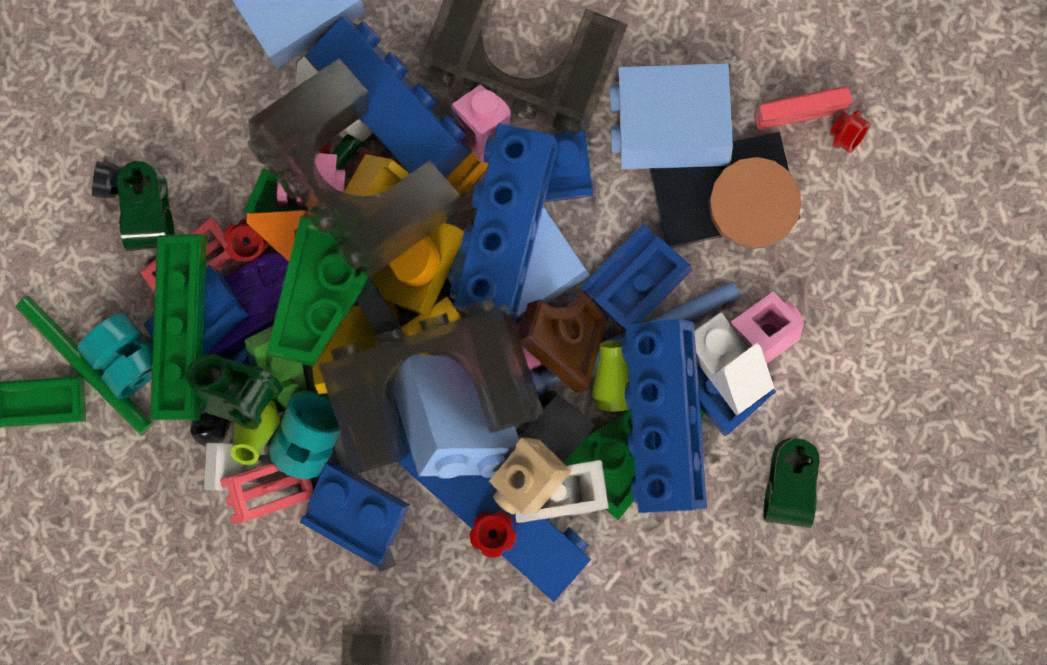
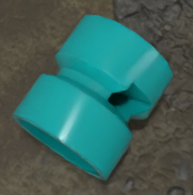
M123 312L97 325L81 340L77 349L93 369H103L102 381L117 399H123L134 394L152 380L153 346L149 342L141 343L139 341L142 332L128 315Z
M316 391L295 393L289 399L281 419V424L277 427L270 443L268 453L273 464L285 474L295 478L311 479L319 476L325 464L328 463L333 452V446L337 443L346 424L344 409L336 400L326 394L318 395Z

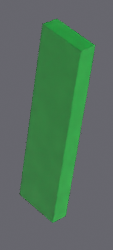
M202 234L157 235L150 420L199 421L201 417V404L186 380V371L195 359L203 356L207 237Z

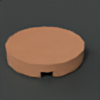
M759 157L741 159L725 168L713 184L709 199L711 220L720 235L728 241L748 249L770 247L784 239L797 223L802 205L799 186L790 172L775 161Z

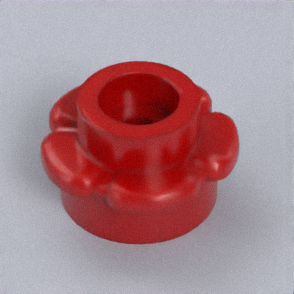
M856 110L852 115L843 112L837 118L829 133L834 137V148L839 149L841 147L847 152L852 153L860 145L871 125L869 121L861 117L862 111Z
M247 219L239 220L236 225L231 224L224 233V241L227 243L226 252L235 261L250 263L264 256L263 250L269 245L263 237L247 224ZM244 237L250 238L251 243L249 245L242 243Z
M486 511L474 519L473 523L475 526L469 533L470 542L475 549H480L484 556L496 558L501 556L504 550H510L516 541V532L512 530L513 521L507 514L503 512L492 514L490 511ZM491 529L497 531L498 535L496 538L492 539L489 537L488 532Z

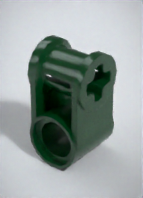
M143 161L127 163L117 175L120 205L119 224L123 246L126 251L157 248V235H175L166 177L161 171ZM143 176H145L151 182L143 186L142 193L135 189V184L141 183Z
M207 354L195 359L186 371V380L207 413L228 419L251 430L257 429L261 424L262 419L260 415L270 400L278 398L283 391L279 380L266 370L256 366H247L215 354Z
M786 438L775 446L772 453L769 482L765 491L764 522L804 528L812 527L816 512V486L820 458L816 447L811 442L804 439ZM796 446H798V453L805 455L806 461L805 464H797L795 471H793V465L785 462L786 453H794Z

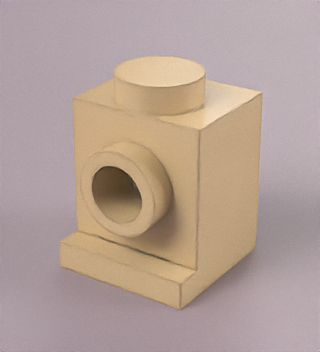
M520 438L515 444L517 448L489 482L497 489L493 497L504 510L511 514H516L517 511L521 514H536L572 471L539 439ZM522 473L525 475L523 487L516 482Z

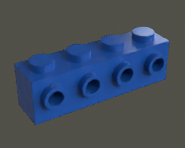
M342 16L305 56L419 184L436 189L473 152L463 141L467 133L451 116L446 115L443 118L434 109V106L438 103L437 99L423 85L418 83L414 86L406 78L405 75L410 71L408 67L395 54L389 52L386 55L378 47L377 44L382 39L368 24L361 21L357 25Z
M498 123L496 135H489L483 157L484 162L489 163L485 180H478L473 194L472 205L474 208H478L474 225L466 227L462 239L461 251L466 253L463 270L455 272L450 289V297L455 299L454 307L460 311L515 324L558 149V143L554 135Z
M673 319L626 324V336L622 340V355L629 367V382L625 386V401L627 407L632 412L633 428L628 433V447L631 455L635 457L636 475L633 476L631 481V493L634 502L638 503V513L707 509L694 322Z

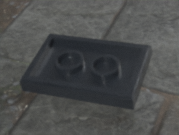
M780 132L733 141L730 165L741 159L759 157L775 161L789 171ZM728 166L648 168L665 243L668 246L674 248L723 237L711 220L709 199L713 184Z

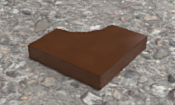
M581 290L568 294L561 307H552L539 299L527 304L516 341L575 393L585 391L589 388L609 316Z

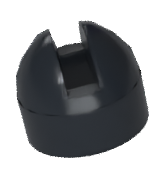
M96 162L92 183V197L106 199L118 196L117 175L121 170L119 166L107 162Z
M204 410L201 411L199 421L191 422L190 431L197 443L207 446V443H222L228 435L229 424L227 419L210 415ZM218 421L219 429L198 434L197 427L199 425Z

